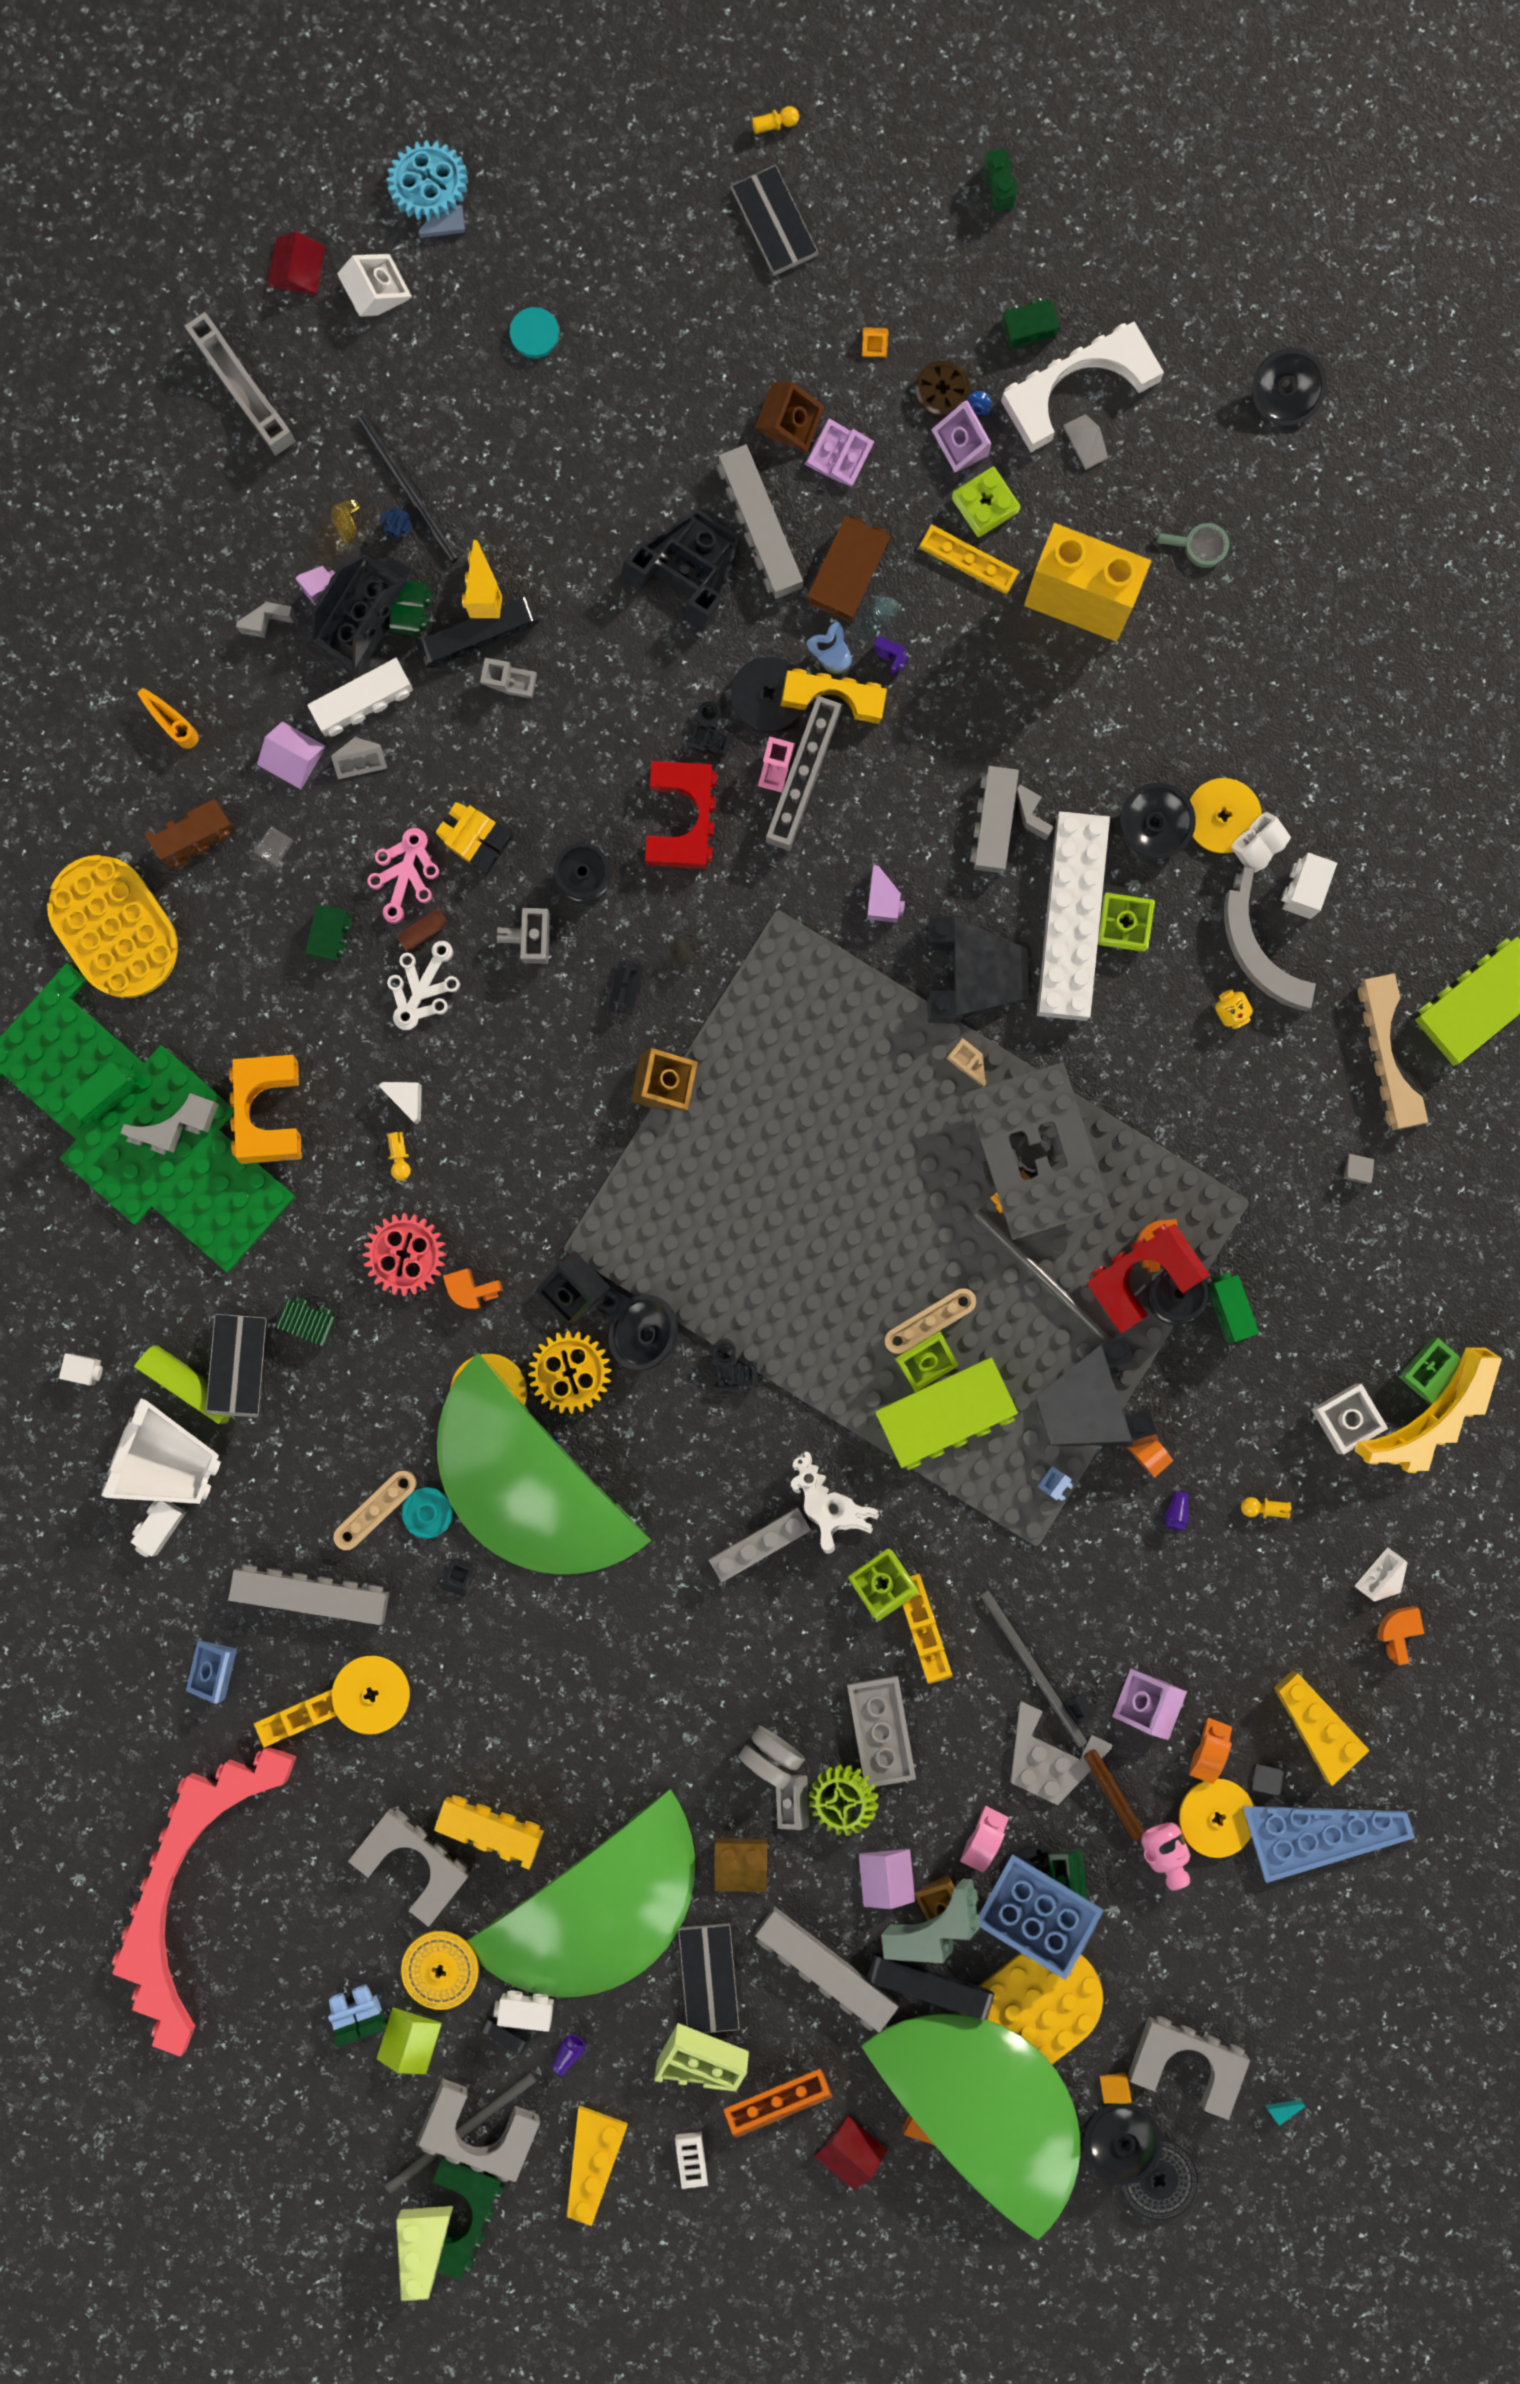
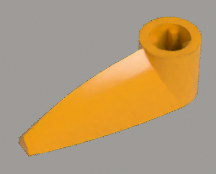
M144 688L138 692L140 699L155 720L180 747L190 749L198 743L199 736L197 731L177 711ZM186 731L187 735L182 737V733Z

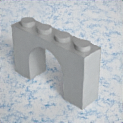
M390 1808L348 1862L366 1877H369L389 1852L403 1847L419 1851L429 1863L430 1881L411 1906L409 1912L429 1927L468 1878L470 1872L467 1870L468 1866L459 1858L454 1860L447 1854L448 1850L439 1842L434 1844L428 1839V1833L417 1825L413 1827L407 1822L408 1817L398 1809L394 1811Z
M1157 2016L1156 2019L1148 2017L1127 2074L1130 2082L1155 2091L1165 2063L1173 2054L1182 2050L1198 2051L1208 2058L1211 2069L1200 2105L1204 2111L1229 2120L1250 2063V2059L1244 2053L1245 2050L1233 2044H1230L1229 2047L1221 2045L1219 2039L1210 2035H1206L1205 2038L1198 2036L1194 2029L1181 2025V2028L1172 2026V2022L1164 2017Z
M442 2079L419 2134L418 2146L428 2154L435 2155L438 2153L444 2155L452 2163L460 2164V2162L468 2164L476 2172L484 2173V2171L492 2173L500 2181L508 2182V2180L516 2182L539 2127V2115L514 2106L502 2136L496 2142L485 2147L468 2145L458 2136L455 2129L458 2117L467 2098V2087Z

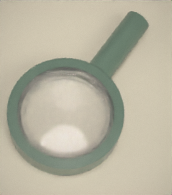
M1212 523L1196 526L1189 533L1188 537L1159 533L1157 540L1159 544L1185 547L1190 561L1203 568L1214 567L1221 563L1229 549V539L1226 532L1218 525Z

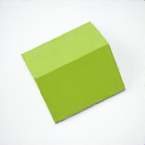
M940 1331L894 1358L915 1392L959 1366Z
M392 2008L377 2060L397 2073L426 2074L442 2023Z

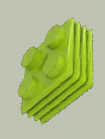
M995 467L989 468L955 490L952 495V500L977 537L983 536L1017 514L1020 509V504ZM982 498L990 499V506L986 503L982 505Z
M1105 893L1100 914L1098 945L1145 952L1149 946L1155 901L1146 898ZM1124 917H1128V922L1132 923L1127 928H1124L1123 924L1119 922Z
M890 1549L885 1550L848 1576L849 1581L872 1616L878 1621L919 1593L918 1588ZM883 1579L886 1582L889 1581L885 1590L882 1588L878 1589L881 1587L880 1581Z

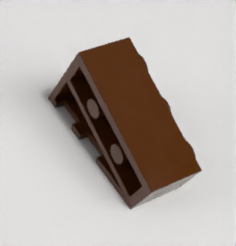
M215 799L187 812V817L176 824L173 820L166 823L167 829L155 835L152 831L144 834L159 859L169 868L173 869L175 867L178 869L189 862L188 859L195 854L201 855L210 849L209 845L217 840L218 842L224 841L231 836V832L235 828Z

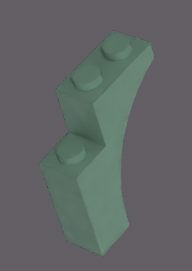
M962 1879L954 1888L947 1909L935 1918L911 1925L890 1924L881 1934L884 1959L943 1963L953 1951V1939L970 1940L980 1927V1916L976 1914L977 1891L973 1887V1879Z

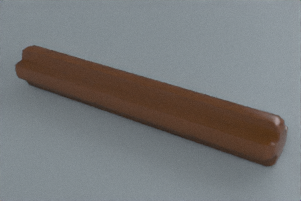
M1095 1749L1089 1750L1084 1754V1759L1133 1841H1139L1144 1830Z

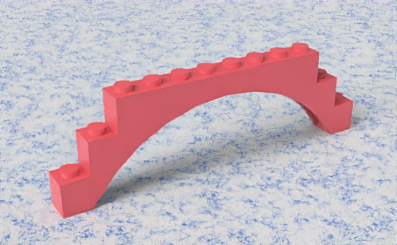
M267 1746L263 1751H258L253 1765L256 1766V1769L230 1759L225 1765L221 1764L215 1776L218 1782L192 1773L186 1779L182 1778L178 1786L177 1793H180L177 1803L174 1802L169 1810L168 1817L171 1818L168 1828L164 1827L160 1834L158 1842L162 1844L159 1852H154L149 1864L153 1868L149 1877L145 1876L141 1884L140 1891L143 1894L140 1901L137 1900L132 1908L131 1916H134L131 1926L127 1925L122 1934L121 1940L125 1941L122 1950H117L112 1961V1965L115 1966L113 1975L141 1985H137L131 2000L135 2001L132 2010L161 2021L156 2022L151 2034L152 2037H155L152 2044L153 2047L181 2057L187 2050L195 2029V2024L177 1995L167 1960L165 1943L166 1911L174 1878L190 1847L203 1830L223 1811L248 1796L283 1785L288 1781L296 1760L294 1755Z

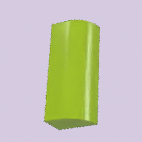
M157 1345L150 1347L135 1364V1368L216 1423L225 1424L232 1417L229 1415L206 1414L209 1380Z

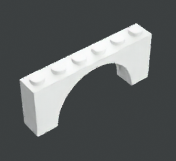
M1135 322L1128 325L1126 323L1119 325L1113 330L1112 334L1106 337L1104 335L1097 337L1091 342L1092 345L1084 349L1083 347L1075 349L1070 353V357L1064 360L1057 359L1049 364L1048 369L1042 372L1035 371L1026 378V381L1020 384L1013 383L1004 390L1001 402L1030 452L1053 440L1055 432L1049 419L1048 399L1056 384L1071 372L1088 367L1109 369L1126 378L1138 393L1161 381L1164 372Z

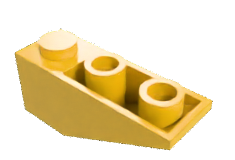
M473 540L472 550L468 552L470 567L469 571L465 573L467 588L466 593L462 594V606L467 609L470 618H500L502 594L478 541Z

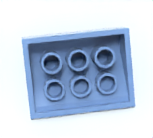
M1012 1855L979 1914L980 1927L1066 1980L1081 1956L1104 1910L1015 1855Z

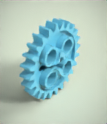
M425 140L424 147H420L419 143L415 142V149L413 150L406 146L407 154L398 152L400 161L392 160L394 168L388 169L390 177L387 178V182L390 186L388 190L390 196H392L393 203L398 204L401 212L406 209L408 217L412 216L415 212L417 220H420L422 215H426L427 221H430L431 214H435L436 218L440 219V212L443 211L446 215H449V207L457 209L455 201L463 202L461 193H467L465 184L468 183V178L462 158L457 157L455 150L449 152L447 144L440 149L438 141H435L433 147H431L428 140ZM424 163L427 164V165L424 166V167H419L421 164H424ZM443 174H449L446 177H440ZM409 184H415L412 187H407ZM436 194L435 197L428 198L430 195Z

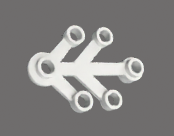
M438 941L433 945V958L420 981L415 968V957L410 953L401 955L399 961L402 967L405 968L412 991L408 1004L402 990L404 986L402 978L398 975H392L387 982L389 988L393 990L398 1007L394 1012L393 1020L400 1029L410 1030L417 1025L420 1018L434 1014L442 1015L447 1012L448 1004L443 999H436L429 1006L418 1008L422 999L445 992L454 993L460 988L459 980L453 976L447 977L442 983L430 986L441 963L449 961L453 956V949L448 942ZM441 946L446 947V953L443 955H439L437 952ZM406 957L412 958L410 965H404L403 960ZM394 979L400 980L398 987H392L391 982ZM451 980L457 983L453 989L448 988V982ZM439 1002L444 1003L442 1011H437L435 1008ZM409 1013L410 1019L402 1021V1014Z

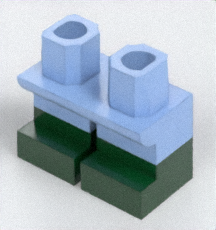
M366 1984L352 1990L355 2003L347 2005L344 1993L334 1995L329 1999L331 2013L328 2018L335 2032L334 2039L337 2047L356 2041L360 2037L364 2038L381 2032L387 2026L376 1995H371Z

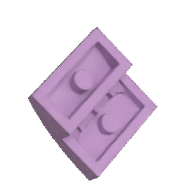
M829 418L826 420L805 465L836 481L853 486L874 441L854 429L851 431Z

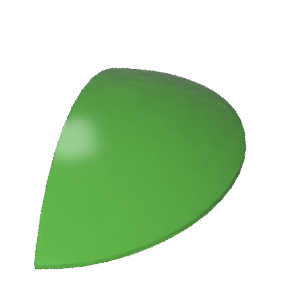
M478 1352L457 1377L442 1409L437 1437V1459L443 1487L452 1508L468 1531L482 1545L503 1559L526 1569L551 1574H579L606 1568L625 1560L647 1545L651 1539L618 1503L615 1504L599 1486L595 1485L528 1412L529 1410L511 1392L513 1389Z
M668 1790L629 1819L625 1826L608 1837L605 1842L527 1900L522 1901L506 1914L504 1912L466 1940L475 1952L477 1961L496 1977L514 1987L552 1997H581L598 1994L628 1982L653 1964L670 1945L685 1919L692 1897L695 1878V1851L692 1834L687 1818L672 1790Z
M931 2014L907 2019L884 2029L862 2045L863 2050L894 2095L933 2144L985 2199L1019 2228L1039 2240L1060 2216L1068 2202L1075 2184L1080 2158V2133L1075 2108L1066 2085L1048 2059L1034 2045L1005 2026L990 2020H982L963 2014Z

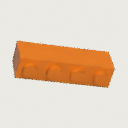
M818 2069L723 2110L732 2135L737 2138L833 2097L823 2071Z

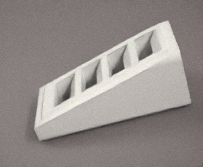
M702 2131L677 2134L675 2142L682 2189L708 2186ZM697 2145V2149L683 2150V2146ZM698 2154L699 2157L696 2159L684 2160V2156ZM700 2164V2168L685 2170L687 2165ZM701 2174L702 2179L687 2180L686 2175Z

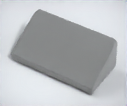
M806 1775L791 1776V1780L784 1790L776 1787L777 1829L802 1830L809 1827L808 1779Z

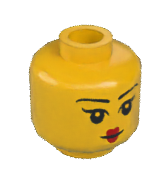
M1231 989L1219 995L1220 1000L1216 1003L1215 1009L1224 1026H1232L1233 1029H1236L1251 1020L1250 1016L1253 1013V1009L1243 992H1233Z

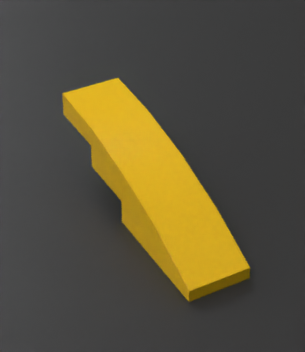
M917 1574L910 1576V1578L918 1588L919 1593L905 1602L903 1608L927 1683L931 1684L953 1676L921 1576Z
M332 1689L253 1723L263 1748L337 1716L332 1704Z

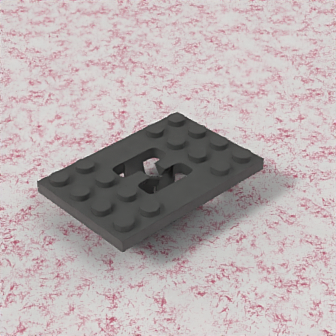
M1064 1062L965 1093L1012 1240L1111 1209ZM1049 1122L1053 1123L1057 1135L1050 1138L1046 1134L1039 1133V1126ZM1017 1132H1023L1025 1136L1017 1143L1016 1148L1012 1149L1009 1136ZM1028 1138L1030 1145L1042 1142V1140L1048 1142L1050 1150H1052L1050 1163L1046 1156L1035 1160L1036 1170L1029 1169L1021 1162L1022 1158L1019 1156V1148H1021L1023 1140ZM1064 1153L1067 1163L1066 1167L1057 1171L1052 1170L1051 1166L1055 1162L1056 1156ZM1018 1168L1030 1174H1037V1176L1024 1180Z

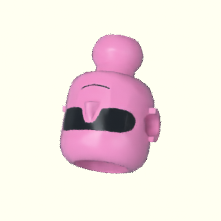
M1165 1823L1144 1832L1141 1837L1144 1858L1155 1872H1165L1167 1887L1171 1890H1178L1189 1885L1190 1876L1184 1871L1183 1866L1188 1863L1190 1853L1180 1828L1174 1823Z

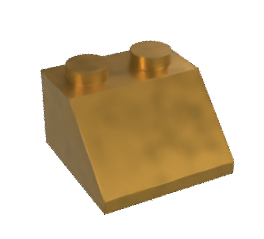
M653 1048L641 1053L631 1102L654 1109L687 1111L698 1062Z
M716 1838L715 1891L766 1892L767 1839Z

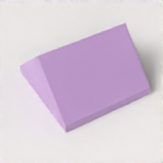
M968 400L960 404L932 429L955 473L989 456L991 442Z
M281 722L265 736L257 765L301 790L326 746L290 725Z
M910 1849L859 1853L864 1907L893 1909L915 1902Z

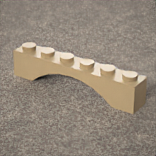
M1395 973L1365 979L1360 983V987H1358V996L1365 1005L1366 1012L1363 1013L1365 1025L1370 1027L1369 1045L1371 1051H1375L1377 1061L1374 1062L1377 1076H1380L1382 1081L1380 1094L1382 1100H1386L1388 1108L1385 1112L1387 1124L1392 1126V1131L1425 1124L1428 1122L1423 1097L1414 1091L1404 1080L1395 1064L1391 1051V1021L1400 1000Z

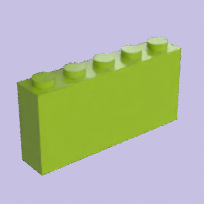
M1518 936L1511 941L1508 938L1504 939L1495 947L1498 951L1494 955L1486 954L1476 962L1478 968L1472 973L1469 969L1457 978L1459 983L1455 987L1447 986L1437 994L1440 998L1434 1004L1429 1001L1418 1010L1420 1015L1414 1020L1453 1066L1461 1063L1520 1014V939Z
M992 1357L874 1411L900 1467L906 1466L908 1470L921 1465L920 1459L930 1456L931 1459H934L944 1454V1448L952 1444L954 1448L968 1443L967 1437L976 1434L977 1437H981L991 1432L990 1427L997 1423L1002 1427L1013 1422V1416L1018 1414Z

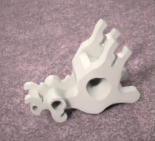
M804 1452L805 1458L799 1457L794 1460L793 1468L800 1471V1474L791 1481V1487L797 1494L801 1493L799 1488L804 1490V1509L808 1518L819 1525L821 1529V1547L825 1553L831 1554L835 1550L832 1535L837 1530L859 1529L871 1534L873 1530L871 1528L872 1525L866 1523L864 1519L866 1520L869 1517L878 1519V1510L860 1507L852 1499L836 1492L828 1494L829 1489L822 1486L826 1476L817 1474L819 1467L811 1464L812 1457L809 1452Z

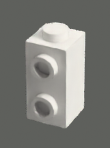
M154 1501L147 1510L148 1518L144 1523L140 1522L134 1529L132 1535L135 1537L131 1543L136 1546L135 1550L145 1557L158 1555L187 1513L172 1502Z
M507 1991V1994H502L500 2001L495 2002L494 2017H498L497 2026L549 2032L554 1999H548V1995L533 1994V1997L522 1996L523 1993L520 1991Z

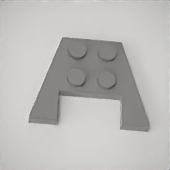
M1020 1701L1010 1782L1059 1805L1091 1771L1084 1759V1754L1091 1749H1095L1102 1759L1113 1745L1090 1734L1080 1758L1064 1752L1032 1736L1042 1710Z

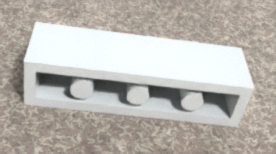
M394 658L309 703L307 706L324 736H335L343 731V727L351 723L355 725L362 722L369 713L373 711L374 713L381 712L388 707V703L407 698L410 695L409 692L413 691V688L397 658Z

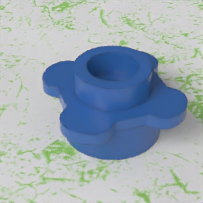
M975 391L968 395L967 400L975 414L987 415L990 413L988 407L992 401L987 393Z

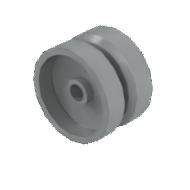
M758 1726L752 1735V1740L760 1749L752 1745H745L738 1757L758 1776L784 1790L791 1780V1775L783 1766L790 1770H798L805 1758L779 1736L762 1726Z

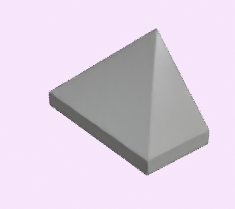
M1086 414L1063 425L1085 470L1108 459L1100 427Z
M356 737L331 756L338 779L387 769L381 745Z

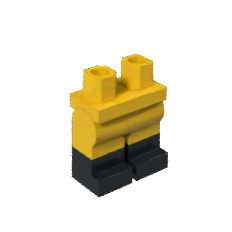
M456 802L451 808L449 815L458 820V823L452 828L445 822H442L436 830V834L444 841L447 848L454 851L487 876L499 859L498 853L502 854L514 837L513 832L491 820L469 805L467 808Z

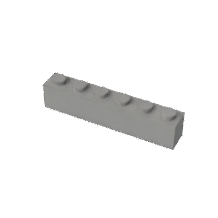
M747 444L720 454L719 464L716 465L721 480L726 479L729 487L725 489L730 502L735 501L738 508L735 511L737 520L740 525L744 524L746 527L745 539L749 548L754 547L757 555L754 556V560L758 570L763 569L766 578L763 579L767 592H772L774 598L777 599L802 589V577Z
M817 696L768 830L766 843L790 851L838 721L842 704Z
M242 1565L241 1568L233 1570L228 1601L382 1625L385 1622L389 1592H384L381 1586L368 1585V1589L359 1588L356 1582L343 1581L342 1585L332 1583L333 1579L327 1577H318L316 1581L307 1579L308 1575L302 1573H292L291 1577L282 1575V1570L267 1569V1572L257 1571V1566Z
M775 1906L755 1931V1936L758 1938L757 1943L768 1951L771 1948L778 1953L777 1958L788 1967L792 1964L799 1970V1976L809 1983L814 1981L820 1986L818 1990L827 1998L831 1999L832 1996L841 2002L839 2006L846 2013L851 2015L854 2012L861 2018L860 2023L868 2030L872 2031L875 2029L880 2033L899 2008L898 2002L877 1985L867 1981L863 1974Z

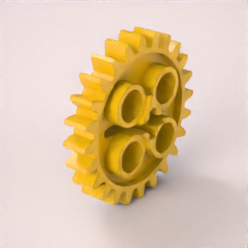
M570 1331L566 1332L565 1338H562L560 1333H556L557 1341H553L548 1337L547 1342L549 1345L547 1347L539 1344L542 1353H533V1356L538 1360L537 1362L529 1363L530 1366L535 1368V1371L528 1373V1376L536 1377V1381L532 1382L530 1386H538L539 1389L534 1395H544L541 1401L542 1404L551 1401V1410L556 1405H559L560 1413H563L565 1408L568 1407L570 1414H574L575 1407L577 1406L581 1412H584L585 1403L590 1408L594 1407L593 1398L598 1401L602 1400L598 1392L608 1391L602 1385L603 1383L611 1382L610 1379L605 1377V1374L612 1372V1369L604 1367L610 1359H602L601 1356L606 1350H596L599 1344L598 1341L589 1344V1335L584 1340H581L580 1332L576 1333L575 1338H572ZM576 1349H581L585 1353V1360L580 1364H576L572 1360V1353ZM562 1351H566L570 1367L577 1370V1373L573 1374V1378L579 1391L578 1394H574L570 1377L564 1376L567 1367ZM552 1357H557L561 1362V1366L556 1372L549 1370L547 1365L548 1360ZM584 1373L590 1374L593 1378V1383L589 1388H583L579 1383V1379ZM560 1381L567 1383L569 1388L568 1393L564 1396L558 1395L555 1391V1386Z

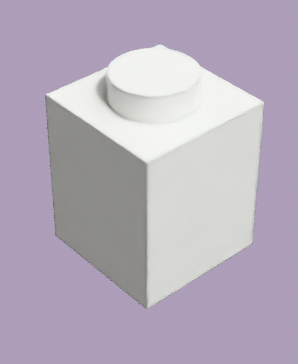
M65 1354L59 1379L95 1385L102 1375L101 1360L75 1354Z

